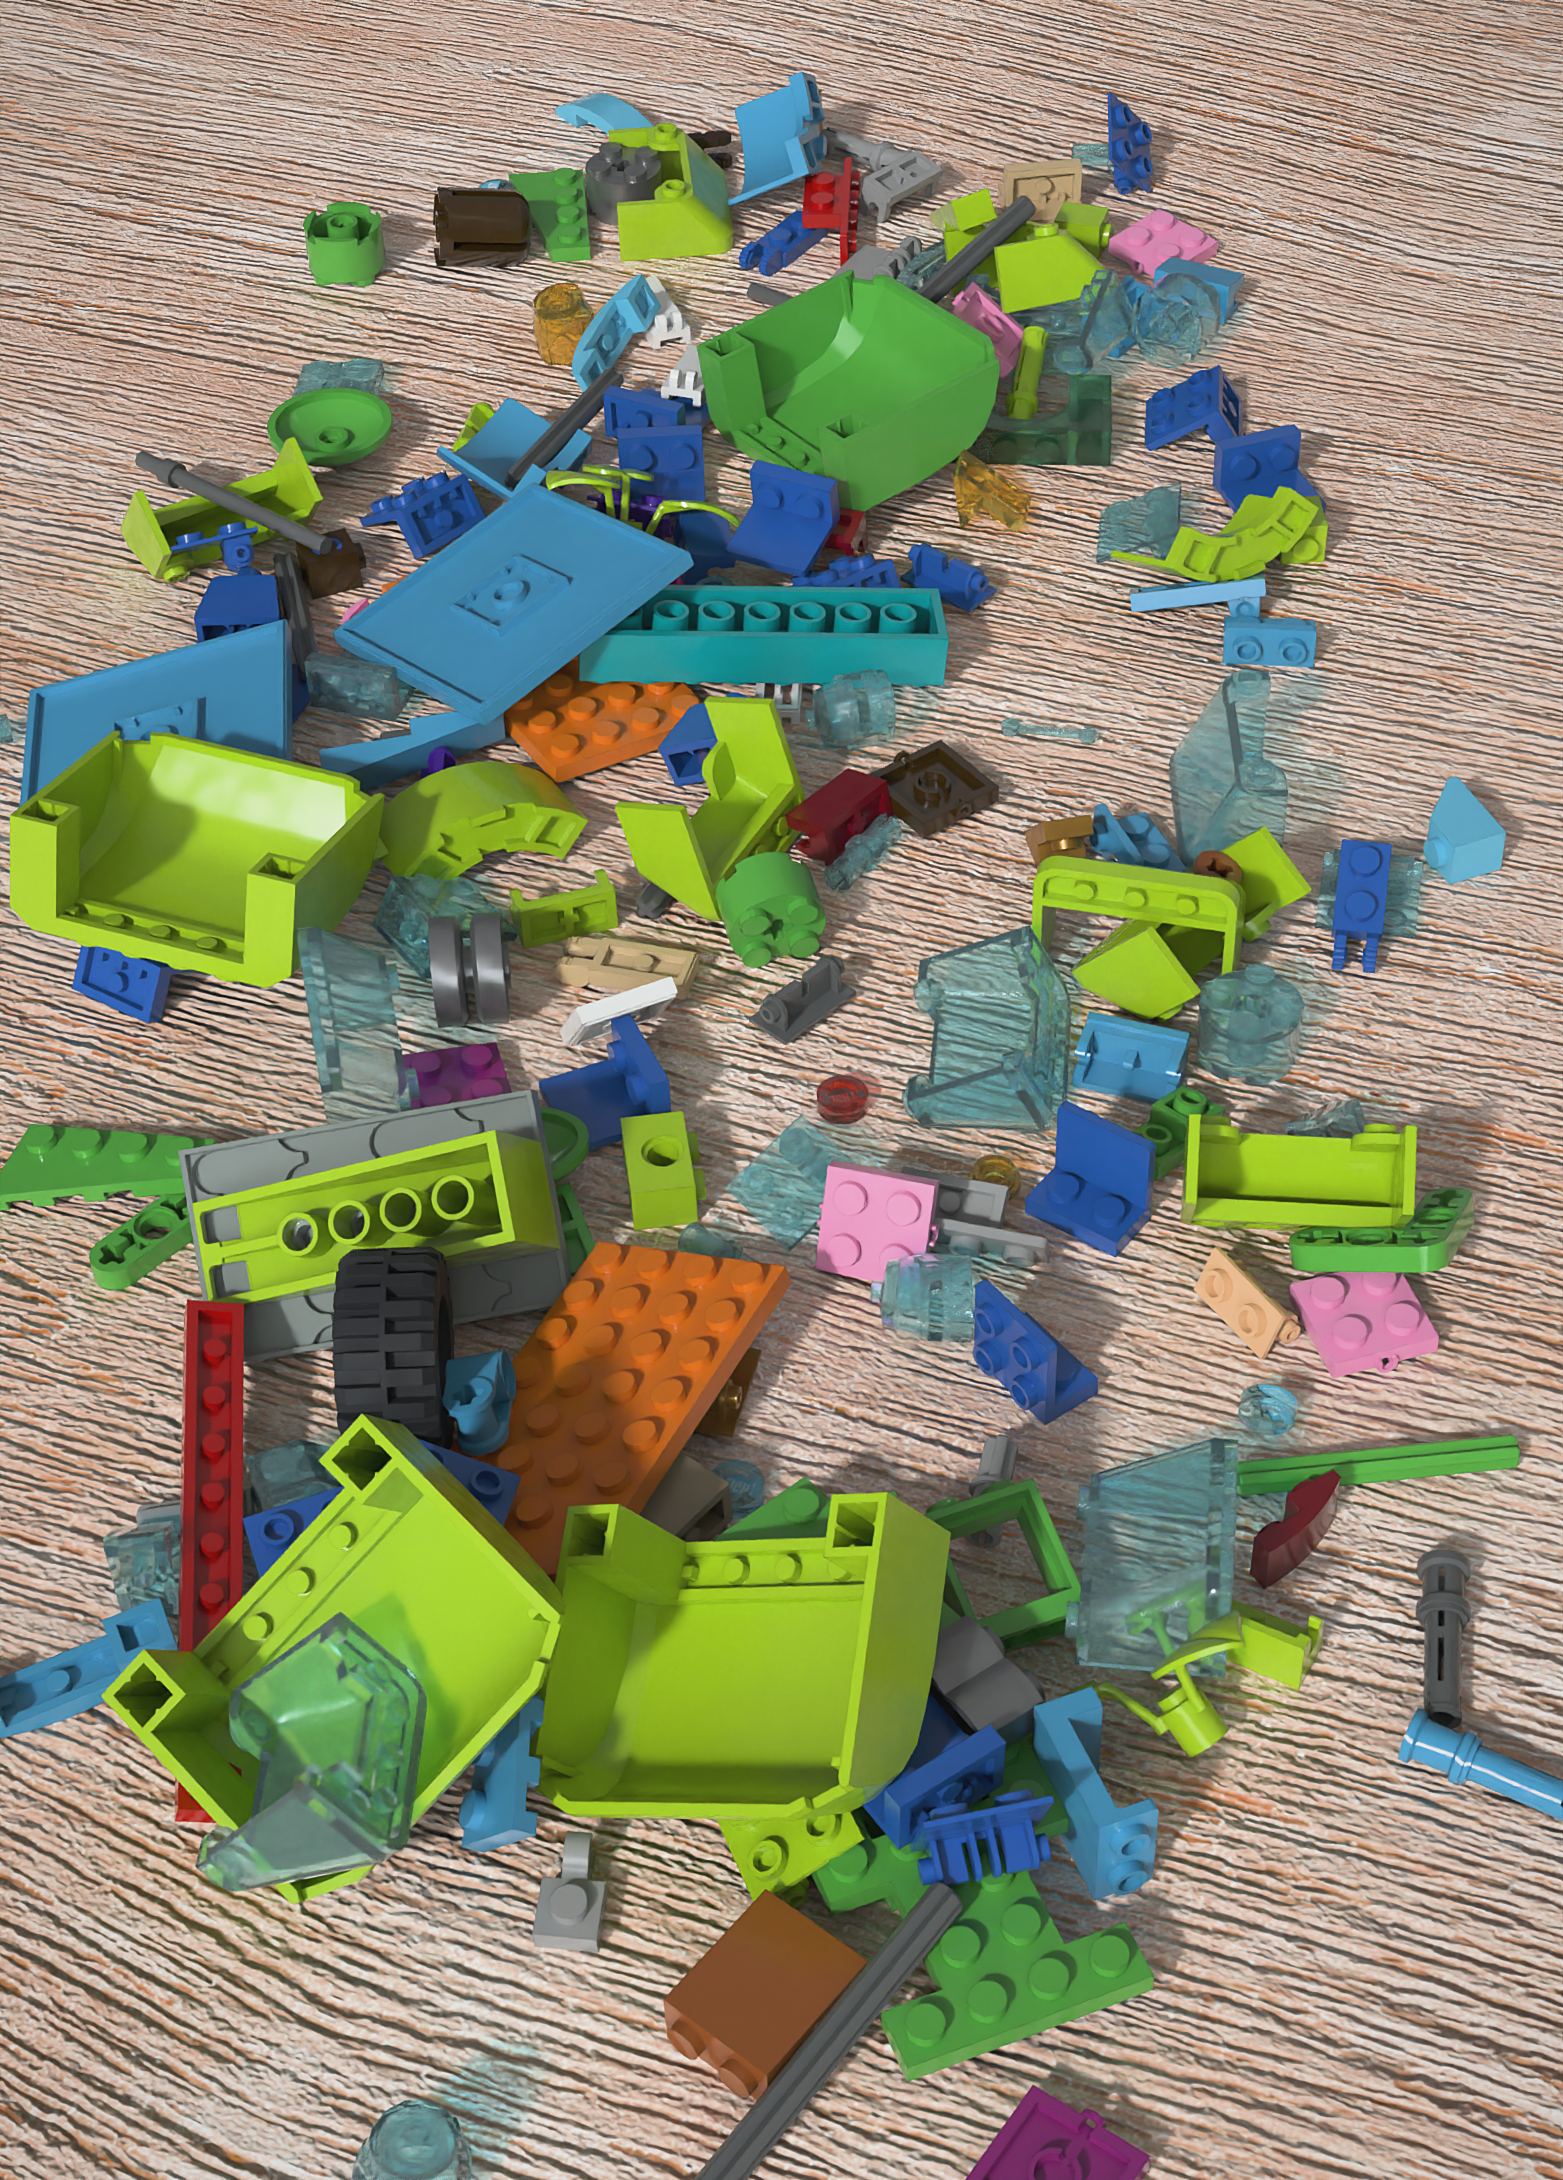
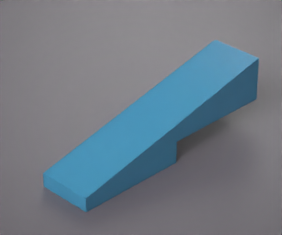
M459 711L410 718L411 735L320 749L322 769L350 775L360 781V791L367 792L419 772L421 769L428 768V755L439 746L449 748L455 757L505 739L504 714L502 713L486 726Z

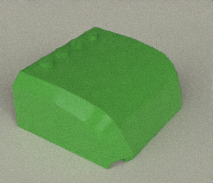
M847 270L696 346L709 416L723 439L754 461L760 460L837 480L839 507L862 512L923 481L970 448L986 427L995 403L1000 374L999 359H996L993 343L988 335L890 276L876 274L872 281L855 278L854 270Z

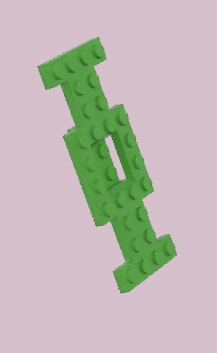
M895 1491L889 1492L890 1494L898 1498ZM1025 1736L1005 1749L1003 1785L984 1796L983 1800L975 1802L968 1807L970 1812L994 1808V1798L1021 1790H1032L1034 1799L1053 1795L1054 1803L1038 1826L1033 1827L1035 1835L1045 1833L1049 1839L1068 1832L1069 1817ZM861 1806L852 1812L865 1839L840 1856L829 1859V1863L811 1875L831 1917L885 1898L891 1912L898 1910L902 1919H904L930 1887V1885L922 1886L917 1868V1860L927 1858L926 1850L911 1852V1843L898 1850L866 1809ZM998 1837L995 1839L1001 1861L1002 1876L997 1878L992 1876L983 1840L977 1841L976 1844L983 1875L982 1881L974 1882L963 1844L962 1849L970 1881L964 1884L949 1886L961 1898L962 1911L922 1959L937 1991L881 2012V2026L907 2082L1153 1990L1154 1975L1126 1922L1065 1944L1028 1871L1006 1875Z

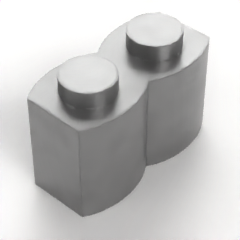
M965 1615L938 1632L936 1656L929 1692L966 1735L971 1736L990 1724L1006 1742V1748L1033 1732L1034 1706L1044 1703L1045 1694L1040 1682L1028 1669L1020 1670L1014 1663L1005 1658L1006 1652L1003 1643L990 1627L984 1626L982 1628L976 1621Z

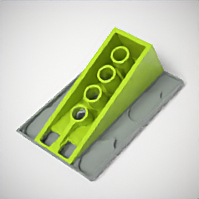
M529 1089L178 1150L203 1301L244 1304V1365L333 1349L332 1322H334L333 1298L336 1291V1272L339 1271L338 1264L340 1259L353 1249L431 1246L443 1253L447 1264V1276L450 1281L453 1327L550 1309L571 1281V1269L563 1226L561 1225V1215L553 1173L551 1172L552 1167L544 1124L541 1118L542 1113L538 1092Z

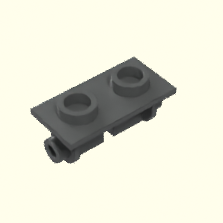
M826 956L821 957L815 966L802 974L801 982L793 980L775 994L767 995L763 999V1005L757 1013L749 1018V1022L782 1044L787 1045L856 995L855 990L842 982L841 974L845 971L843 962L836 956L830 958Z

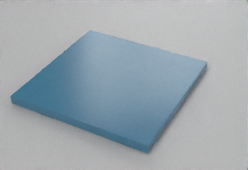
M532 482L334 630L332 634L338 646L486 726L690 569L694 562L689 551Z
M287 619L31 689L29 692L20 806L112 731H120V739L144 741H150V732H169L292 761V630Z

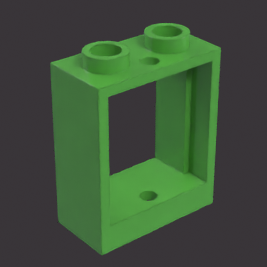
M1033 1478L1016 1484L1010 1479L1002 1480L986 1487L980 1496L962 1502L958 1498H947L933 1504L926 1510V1514H923L951 1532L950 1541L1017 1519L1050 1595L977 1620L948 1553L942 1600L961 1618L967 1615L982 1628L984 1626L990 1627L1002 1641L1006 1654L1081 1628L1090 1605Z

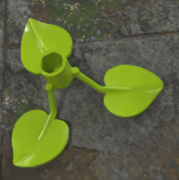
M602 464L583 465L582 471L592 474L567 470L547 472L546 485L548 490L566 484H588L601 491L605 495L607 515L615 519L612 488L620 489L621 484L615 481L622 480L620 519L617 520L642 530L643 523L628 521L630 480L635 478L653 481L654 475L637 469H619L615 466ZM663 500L659 504L645 532L653 535L664 514L685 510L713 512L722 516L737 528L740 525V521L730 511L712 503L694 500Z
M1203 1567L1183 1578L1175 1586L1153 1597L1138 1611L1127 1626V1629L1133 1634L1151 1622L1153 1623L1168 1656L1152 1670L1150 1675L1154 1680H1157L1170 1671L1175 1670L1180 1681L1179 1684L1172 1687L1157 1700V1704L1162 1709L1158 1716L1108 1681L1097 1684L1095 1680H1091L1062 1696L1092 1686L1099 1699L1111 1698L1150 1724L1158 1736L1169 1730L1189 1758L1194 1757L1221 1739L1227 1733L1229 1727L1200 1687L1194 1685L1185 1665L1214 1653L1234 1648H1245V1640L1241 1630L1243 1618L1237 1610L1229 1612L1203 1626L1179 1648L1176 1647L1166 1626L1170 1610L1186 1602L1197 1591L1203 1592V1587L1210 1574L1207 1567ZM1033 1732L1026 1736L1030 1745H1032Z

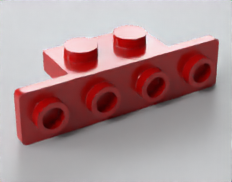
M852 157L844 158L843 175H833L826 172L817 173L814 176L806 177L804 186L803 229L840 228V266L849 259V253H856L857 250L856 233H858L860 171H852Z

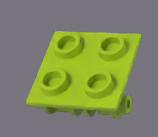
M852 1811L796 1821L717 1820L752 1901L754 1902L767 1889L793 1908L802 1905L808 1898L806 1890L809 1887L807 1879L809 1875L829 1863V1859L840 1856L865 1839Z

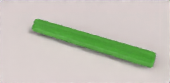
M1504 1434L1238 1461L1233 1465L1232 1479L1236 1493L1240 1496L1291 1491L1300 1482L1308 1479L1315 1480L1333 1469L1341 1477L1340 1486L1513 1469L1519 1465L1520 1449L1514 1435Z

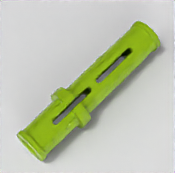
M1029 326L1023 330L1013 388L1008 393L1005 401V406L1008 410L1002 439L1007 440L1006 443L1013 446L1027 444L1031 420L1039 406L1037 390L1040 383L1045 350L1049 340L1048 331L1044 332L1045 329L1039 326Z

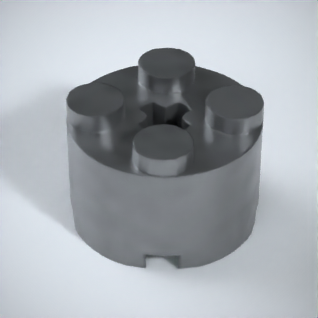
M607 142L599 146V152L593 155L585 166L588 210L590 213L592 211L596 213L598 221L609 225L618 226L616 202L655 200L654 192L662 185L661 161L658 158V151L649 146L639 148L622 147L617 142Z

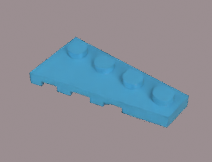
M538 1693L529 1700L472 1762L475 1768L471 1789L464 1796L459 1813V1823L464 1828L461 1844L463 1848L485 1853L536 1835L537 1813L526 1811L527 1788L534 1789L539 1784L541 1759L529 1756L530 1740L536 1729L543 1724L544 1700H541Z

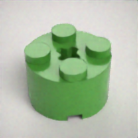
M357 202L327 205L328 212L318 216L316 210L309 213L303 222L309 269L314 275V281L319 285L353 283L360 287L374 283L375 275L386 264L380 214L376 212V215L370 213V206Z
M765 852L745 858L734 865L736 873L726 882L724 876L721 878L715 891L716 903L733 951L742 958L745 966L759 968L767 964L771 958L791 954L798 958H804L817 951L820 945L818 939L826 925V915L811 872L805 862L801 860L800 864L792 861L787 853Z

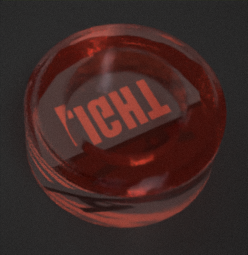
M848 1075L833 1076L824 1080L817 1089V1110L820 1116L828 1122L841 1125L851 1124L862 1119L868 1111V1088L864 1082L856 1077Z

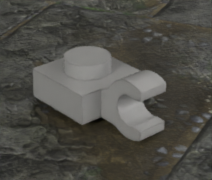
M567 1831L563 1849L562 1877L542 1876L532 1932L534 1947L599 1952L608 1893L605 1881L591 1880L595 1861V1850H591L592 1833Z

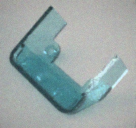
M318 926L296 929L327 1125L412 1110L410 1100L420 1099L416 1068L405 1069L392 1000V995L401 994L396 963L386 965L384 954Z

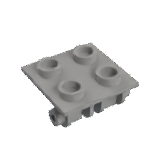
M908 236L900 242L899 247L894 248L892 251L863 244L831 278L847 270H854L855 278L873 281V277L876 274L886 275L911 288L930 269L933 262L922 259L921 240L915 236Z

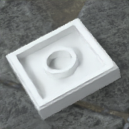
M672 976L576 1007L559 1030L565 1047H572L612 1034L611 1020L631 1014L636 1025L657 1019L678 993Z

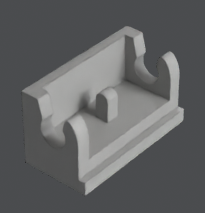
M918 150L907 154L864 177L859 213L866 217L871 214L873 208L878 207L879 215L877 216V222L880 224L886 221L890 215L891 205L924 187H926L924 190L925 198L933 195L937 190L938 180L943 175L944 169Z

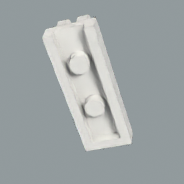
M657 276L645 278L661 304L660 310L655 315L648 329L642 332L652 349H660L661 341L680 337L683 343L691 342L689 325ZM628 282L619 283V290Z
M690 344L675 367L671 369L669 376L661 386V398L671 400L673 396L693 398V406H702L706 400L697 345Z

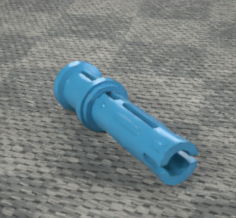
M1420 1708L1416 1710L1403 1739L1398 1760L1405 1763L1410 1762L1412 1759L1447 1774L1448 1782L1457 1786L1459 1783L1465 1785L1467 1780L1563 1821L1562 1779L1483 1746V1739L1478 1737V1733L1472 1730H1468L1464 1734L1430 1720L1427 1711Z

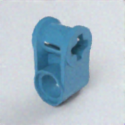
M503 1349L448 1360L446 1363V1384L442 1403L445 1412L449 1416L454 1417L458 1426L457 1442L459 1448L464 1454L471 1456L491 1453L500 1448L509 1436L512 1402L516 1397V1377L509 1353Z

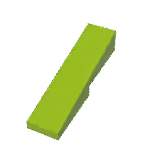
M988 188L950 201L929 214L932 224L943 232L954 229L961 232L997 218Z

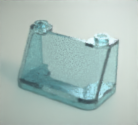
M1114 269L1096 270L1091 285H1084L1079 297L1080 300H1069L1008 313L1024 329L1029 326H1039L1045 329L1044 332L1048 331L1049 340L1045 350L1041 375H1077L1087 373L1130 334L1136 316ZM969 274L963 291L974 282L1001 307L1000 292L988 285L990 280L988 275ZM1017 363L1007 375H1015Z
M1243 669L1227 676L1170 757L1169 784L1178 857L1187 869L1194 865L1196 858L1203 851H1220L1264 825L1283 849L1288 800L1286 776L1277 765L1263 758L1266 708L1271 689L1269 671Z
M1028 925L920 960L918 983L914 984L913 993L919 1009L922 1012H928L934 1021L929 1079L921 1073L908 1078L906 1089L902 1092V1101L908 1116L911 1119H916L925 1127L1046 1132L1056 1129L1058 1107L1064 1101H1067L1072 1015L1071 1000L1062 976L1031 926Z
M1210 1438L1092 1473L1091 1485L1079 1484L1076 1520L1087 1521L1080 1602H1067L1065 1638L1077 1639L1075 1665L1152 1672L1164 1658L1179 1648L1195 1632L1211 1621L1231 1612L1235 1559L1238 1439ZM1227 1650L1194 1660L1185 1666L1189 1674L1193 1676L1225 1678ZM1175 1670L1169 1672L1171 1674H1176Z
M341 1611L233 1690L229 1709V1731L231 1737L239 1748L250 1752L261 1761L250 1820L237 1830L219 1826L206 1834L200 1843L195 1867L204 1873L216 1886L223 1887L232 1892H242L381 1864L405 1848L408 1843L427 1712V1697L417 1676Z

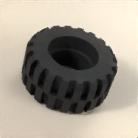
M431 1246L353 1249L339 1261V1271L336 1272L335 1278L336 1291L333 1298L332 1359L338 1431H340L342 1436L363 1413L403 1424L417 1439L449 1450L453 1444L455 1419L445 1412L442 1398L446 1384V1363L448 1360L455 1359V1340L450 1281L447 1276L446 1260H444V1255Z

